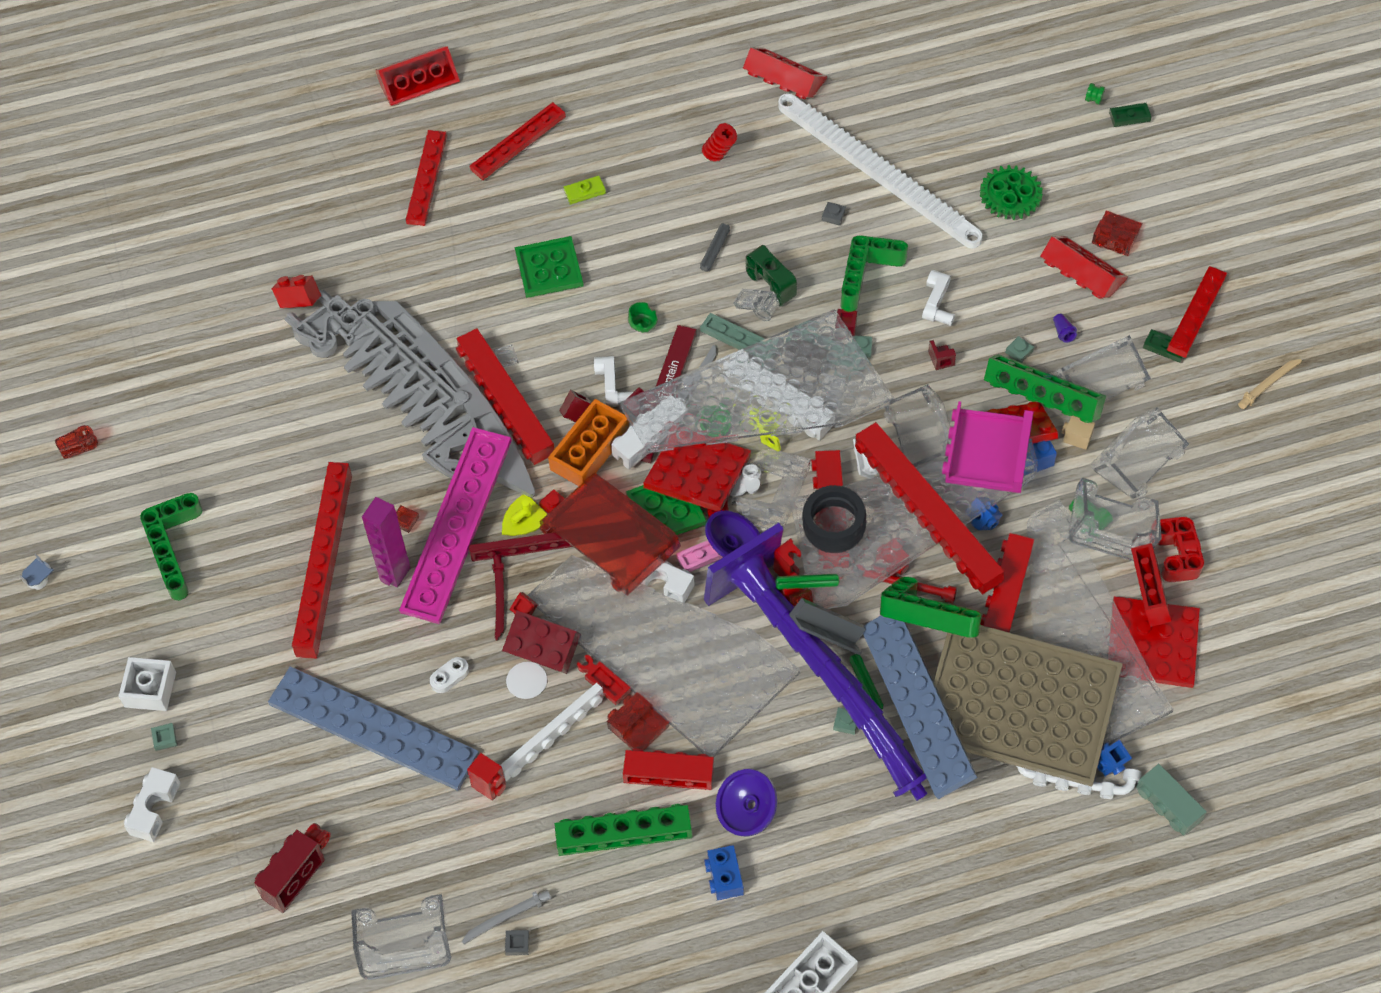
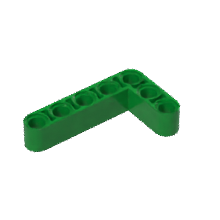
M863 235L853 237L842 285L840 307L848 312L855 311L858 308L867 263L903 266L907 261L908 244L901 240Z
M186 493L146 508L140 515L168 593L173 600L177 601L186 598L188 587L166 530L196 519L202 514V506L197 495L194 493Z
M901 577L881 593L880 615L883 617L968 638L979 636L980 612L918 597V580L916 578Z

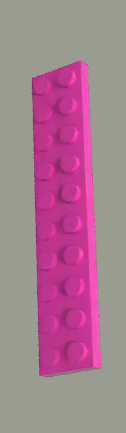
M472 427L399 611L401 614L436 624L441 623L469 552V545L472 544L511 445V437Z

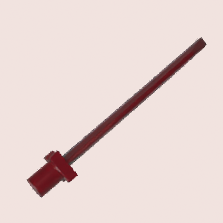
M501 555L493 556L494 564H492L493 573H495L496 641L499 640L504 631L503 572H505Z

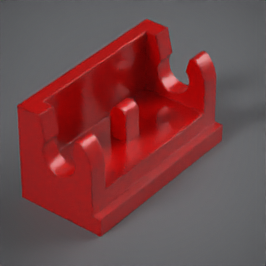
M791 538L778 547L774 553L773 570L779 576H787L792 573V570L797 575L800 573L793 559L794 553L800 558L801 551L793 544Z

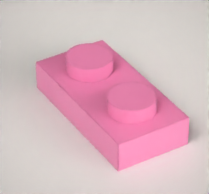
M708 540L676 553V558L682 569L689 572L723 558L711 547Z

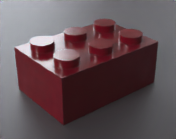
M517 610L502 651L567 674L581 633Z
M297 829L293 834H290L285 839L284 846L279 852H275L272 855L268 866L261 870L255 878L254 885L261 899L281 913H284L325 861L319 844Z

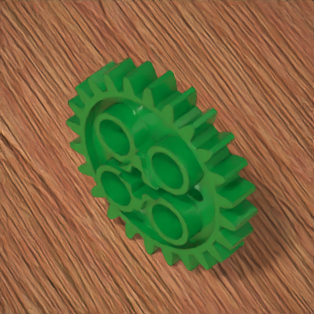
M1010 165L1007 166V169L1000 166L999 171L993 169L992 174L987 173V177L983 178L980 186L981 203H985V209L991 208V214L998 212V218L1003 214L1005 220L1008 216L1015 220L1017 215L1020 219H1023V214L1030 216V211L1035 212L1036 207L1040 206L1043 195V188L1040 187L1041 181H1037V176L1031 177L1032 171L1025 173L1024 167L1018 170L1017 165L1014 169H1011Z

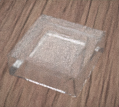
M513 344L493 349L503 368L518 364Z

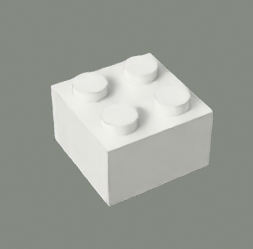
M128 657L119 692V698L124 707L167 711L176 675L171 661Z

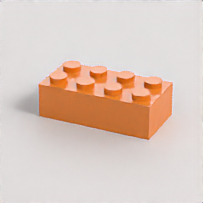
M594 399L548 457L550 470L584 489L612 454L611 444L614 439L627 432L630 427L629 417Z

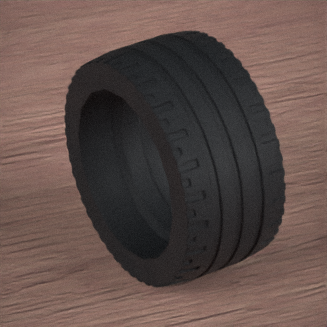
M830 485L819 488L807 498L802 512L804 533L809 542L821 551L842 553L850 550L861 541L866 529V509L862 499L857 493L844 486ZM831 506L847 509L855 516L853 525L840 532H828L820 529L813 520L818 512Z

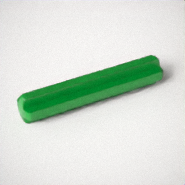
M838 574L779 576L776 579L777 589L836 587L839 584Z
M851 655L849 661L857 679L863 685L862 688L882 710L884 704L861 655Z

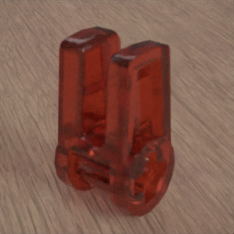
M83 425L57 438L55 443L62 457L67 459L94 450L98 445V439L90 426Z

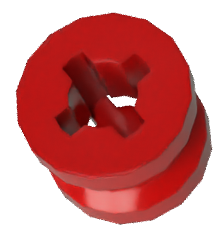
M317 823L310 825L304 833L317 842L321 850L326 846L331 837V833L328 830H322Z

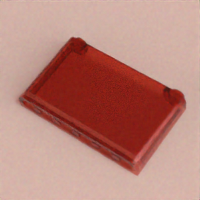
M596 473L587 478L540 520L541 526L539 528L543 534L555 532L609 574L612 580L611 586L617 592L622 591L627 596L681 547L679 538L670 528Z

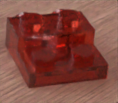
M1105 211L1102 220L1099 221L1093 234L1092 244L1129 256L1143 223Z
M638 692L634 695H627L622 702L623 706L619 710L613 709L607 716L608 729L631 749L636 748L644 751L669 727V722L653 709V705Z

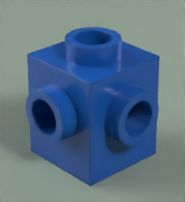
M976 498L964 512L972 521V526L977 530H993L997 527L999 519L1003 516L998 510L997 504L988 498Z
M1120 740L1112 745L1107 742L1102 746L1097 769L1104 776L1112 772L1114 775H1117L1126 769L1124 764L1132 759Z

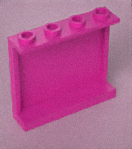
M958 401L957 409H953L951 421H955L954 427L950 426L948 439H952L951 444H947L945 452L948 462L943 463L942 474L946 475L945 483L1021 493L1033 411L1025 410L1024 417L961 409V402Z

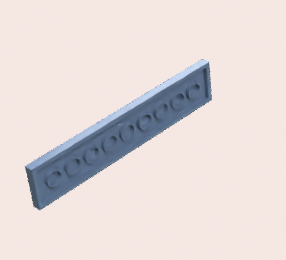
M879 616L863 625L866 628L863 633L936 798L940 799L978 778L906 622Z
M289 667L268 700L269 705L457 791H459L468 775V767L479 755V751L293 667Z

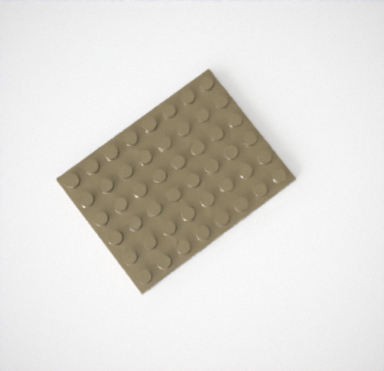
M980 625L979 636L974 638L947 633L934 684L966 752L1092 787L1123 663Z

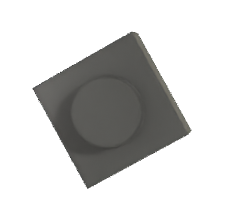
M827 202L822 215V221L840 226L846 212V206Z
M506 930V956L529 955V930Z

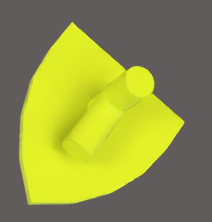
M522 494L510 505L505 513L502 522V535L518 536L534 532L545 526L552 518L530 497Z

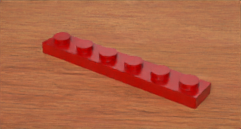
M552 102L469 165L470 170L481 180H485L566 117L565 111Z
M427 131L406 215V224L426 225L447 139L446 131Z
M1211 266L1208 267L1167 351L1185 358L1187 357L1226 279L1227 272Z

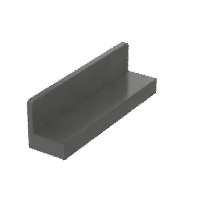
M804 598L800 599L789 614L800 630L858 655L862 654V651L856 645V642L866 630L862 624Z

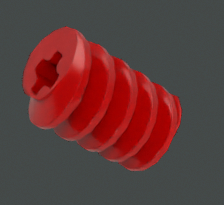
M721 123L717 126L702 146V153L706 159L716 162L724 158L737 140V132L734 127L727 123Z

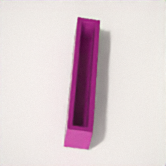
M375 497L361 517L380 581L385 585H393L398 588L411 569L394 505Z

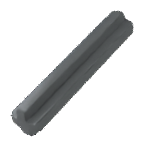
M720 224L700 263L702 271H710L730 231L728 224Z

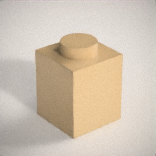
M1071 416L1069 423H1064L1061 432L1065 434L1063 442L1087 450L1095 423H1085L1080 421V418Z

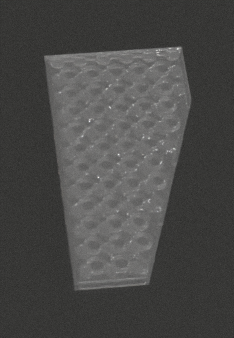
M833 309L621 401L620 407L646 451L652 453L674 450V447L703 443L707 445L738 441L740 438L769 434L771 436L800 433L806 429L828 426L842 427L893 404L895 398L836 310Z
M573 555L527 595L538 604L537 609L553 623L581 633L578 645L598 662L603 663L630 686L634 694L698 750L710 757L718 754L800 674V669L754 630L750 628L745 629L718 618L716 614L687 602L684 604L656 592L655 589L629 578L624 579L597 568L595 564Z

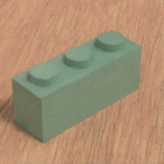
M1157 764L1139 779L1136 788L1140 796L1145 800L1148 799L1154 805L1155 811L1159 815L1164 816L1176 832H1180L1185 836L1203 821L1207 811L1160 764Z

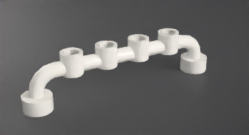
M1016 766L1023 776L1033 779V784L1036 786L1044 787L1047 782L1056 783L1055 788L1061 791H1067L1069 786L1078 787L1077 792L1082 795H1090L1091 790L1099 791L1100 797L1104 799H1113V794L1125 795L1130 793L1142 775V772L1139 770L1124 769L1123 780L1126 781L1124 786H1116L1110 782L1100 783L1094 781L1093 786L1090 787Z

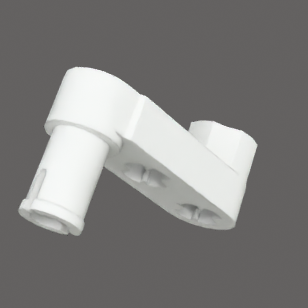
M935 270L930 272L926 286L933 288L924 308L923 319L932 322L938 321L952 326L955 314L939 309L951 280L950 275Z
M614 356L594 357L595 375L605 374L606 405L617 407L618 404H622L633 392L616 391Z

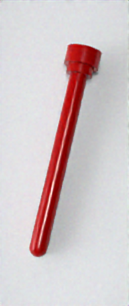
M859 568L856 571L860 577L893 584L900 578ZM918 582L917 591L941 596V599H945V602L953 604L957 587L948 585V587L940 588Z

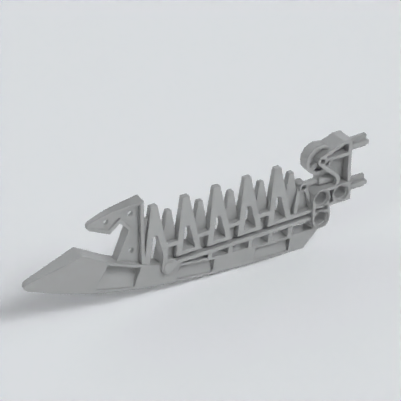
M320 289L319 291L322 296L318 300L323 304L321 308L303 321L294 312H289L287 317L284 318L292 327L295 339L300 344L309 347L312 354L316 357L325 358L333 355L338 347L335 335L340 334L346 340V344L350 346L343 353V356L346 359L353 356L344 366L348 373L371 361L362 371L365 377L372 374L363 384L367 391L391 379L381 389L384 395L391 392L382 405L388 409L409 398L400 408L403 413L411 410L402 420V425L405 428L429 416L420 426L423 432L430 429L421 440V443L425 447L433 442L435 444L422 453L423 460L445 476L452 479L455 472L452 470L456 469L459 460L450 459L451 453L464 449L472 427L511 437L487 399L471 379L426 329L397 301H371L365 298L350 307L339 295L332 298L325 290ZM375 312H379L387 321L381 323L376 318ZM395 328L399 333L394 335L391 330ZM407 340L411 346L407 347L403 342ZM379 343L382 344L377 348L373 349L372 351L368 352L373 346ZM419 352L424 358L420 359L416 354ZM401 361L398 365L387 370L393 363ZM431 365L436 371L431 370L428 366ZM420 379L419 382L407 388L411 382ZM437 397L440 398V399L437 400L436 402H434V403H432L431 405L425 407L432 399L437 398ZM464 411L466 412V415L446 425L451 418ZM512 440L496 482L528 497H533L535 495L533 484Z

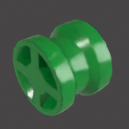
M1090 83L1085 101H1094L1095 104L1100 105L1105 87H1097L1095 84Z

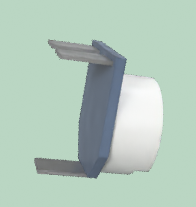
M35 554L36 559L23 570L20 577L29 588L39 590L46 586L48 576L54 569Z

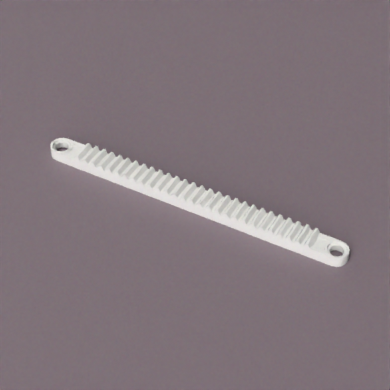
M792 94L780 96L778 101L779 110L964 246L974 249L981 245L982 232L968 222L964 215L960 216L957 210L953 211L951 206L948 207L946 202L942 203L940 198L937 199L935 197V194L931 195L928 189L924 190L922 185L919 186L917 181L913 182L911 177L908 178L906 176V173L902 174L900 169L896 170L895 166L890 165L888 160L885 162L882 156L879 157L876 152L873 153L871 148L867 149L866 145H862L860 140L856 141L854 136L851 137L849 132L845 133L843 128L840 129L838 124L834 125L832 120L829 121L827 116L823 117L821 112H817L816 108L812 109L810 104H805ZM789 101L792 102V105L785 106L783 103ZM969 235H974L978 239L975 241H971L967 237Z

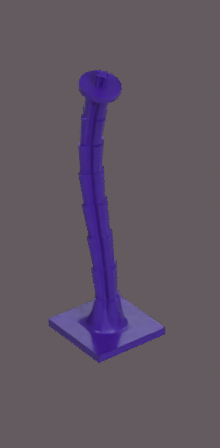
M780 523L775 524L710 565L707 570L704 593L706 604L708 606L712 605L737 588L753 603H757L773 627L778 628L796 653L799 652L814 674L823 680L835 699L843 704L858 729H862L878 758H882L898 787L892 792L894 796L898 797L909 790L916 801L926 796L927 792L921 782L927 779L925 772L905 748L902 738L883 716L884 712L862 688V683L841 663V659L819 637L800 630L789 615L794 606L777 589L776 582L768 569L774 565L775 550L781 545L784 529Z

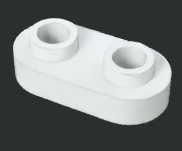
M455 657L436 670L430 676L432 690L437 693H445L463 680L469 673L467 661L461 657ZM456 665H460V666H461V667L458 668V669H455V668H454V666H456ZM439 678H444L441 682L437 681Z

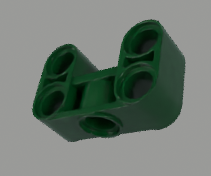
M765 245L759 246L746 255V272L753 281H757L762 277L770 285V295L776 305L782 306L797 295V280L794 274Z

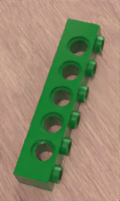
M1000 354L992 356L988 360L984 381L989 382L991 386L996 388L1002 387L1011 394L1025 396L1028 401L1043 403V406L1046 408L1058 409L1062 411V414L1076 416L1085 423H1092L1100 419L1106 395ZM1006 372L1009 374L1010 379L1007 378ZM1024 379L1027 381L1028 386L1025 385ZM1042 386L1045 388L1046 394L1042 391ZM1060 393L1064 396V401L1060 398ZM1078 400L1082 403V408L1079 406Z
M674 804L668 808L652 807L646 811L629 810L624 814L607 813L602 817L585 816L579 820L563 819L554 823L559 856L692 838L688 805ZM665 820L673 821L671 825L662 824ZM642 823H649L651 825L648 828L640 827ZM620 826L628 827L626 831L618 830ZM598 829L606 830L604 834L595 833ZM576 832L584 833L581 837L573 836Z

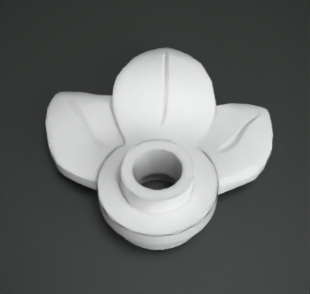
M754 464L746 465L742 469V473L730 496H741L746 491L749 494H754L761 485L759 481L762 476L760 468Z

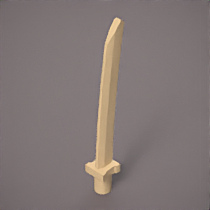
M1296 359L1287 362L1250 393L1246 391L1243 399L1238 403L1239 407L1245 409L1248 405L1252 406L1260 394L1286 373L1301 364L1302 360Z

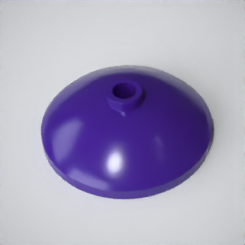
M732 511L713 513L705 525L706 537L711 547L722 557L760 534L752 522Z
M753 769L739 770L728 776L721 784L716 797V813L720 823L730 833L742 837H749L762 832L771 823L777 809V793L772 781L765 774ZM755 801V807L752 809V803Z

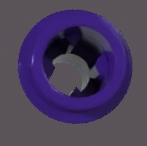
M1063 314L1054 316L1053 321L1058 338L1065 343L1073 341L1077 337L1076 327Z

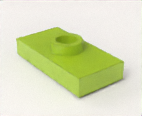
M600 176L563 186L570 205L606 194V189Z

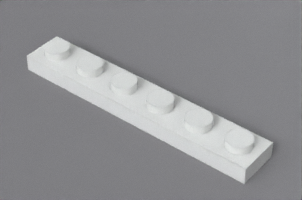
M598 683L594 684L504 761L500 766H502L505 780L516 777L522 767L527 763H532L543 749H548L552 746L558 736L566 734L572 724L576 721H581L592 707H597L604 698L603 688Z

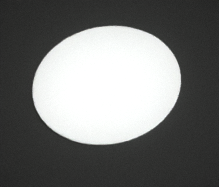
M522 662L515 665L509 671L506 678L507 688L518 698L530 699L538 696L545 689L547 675L540 665L533 662Z

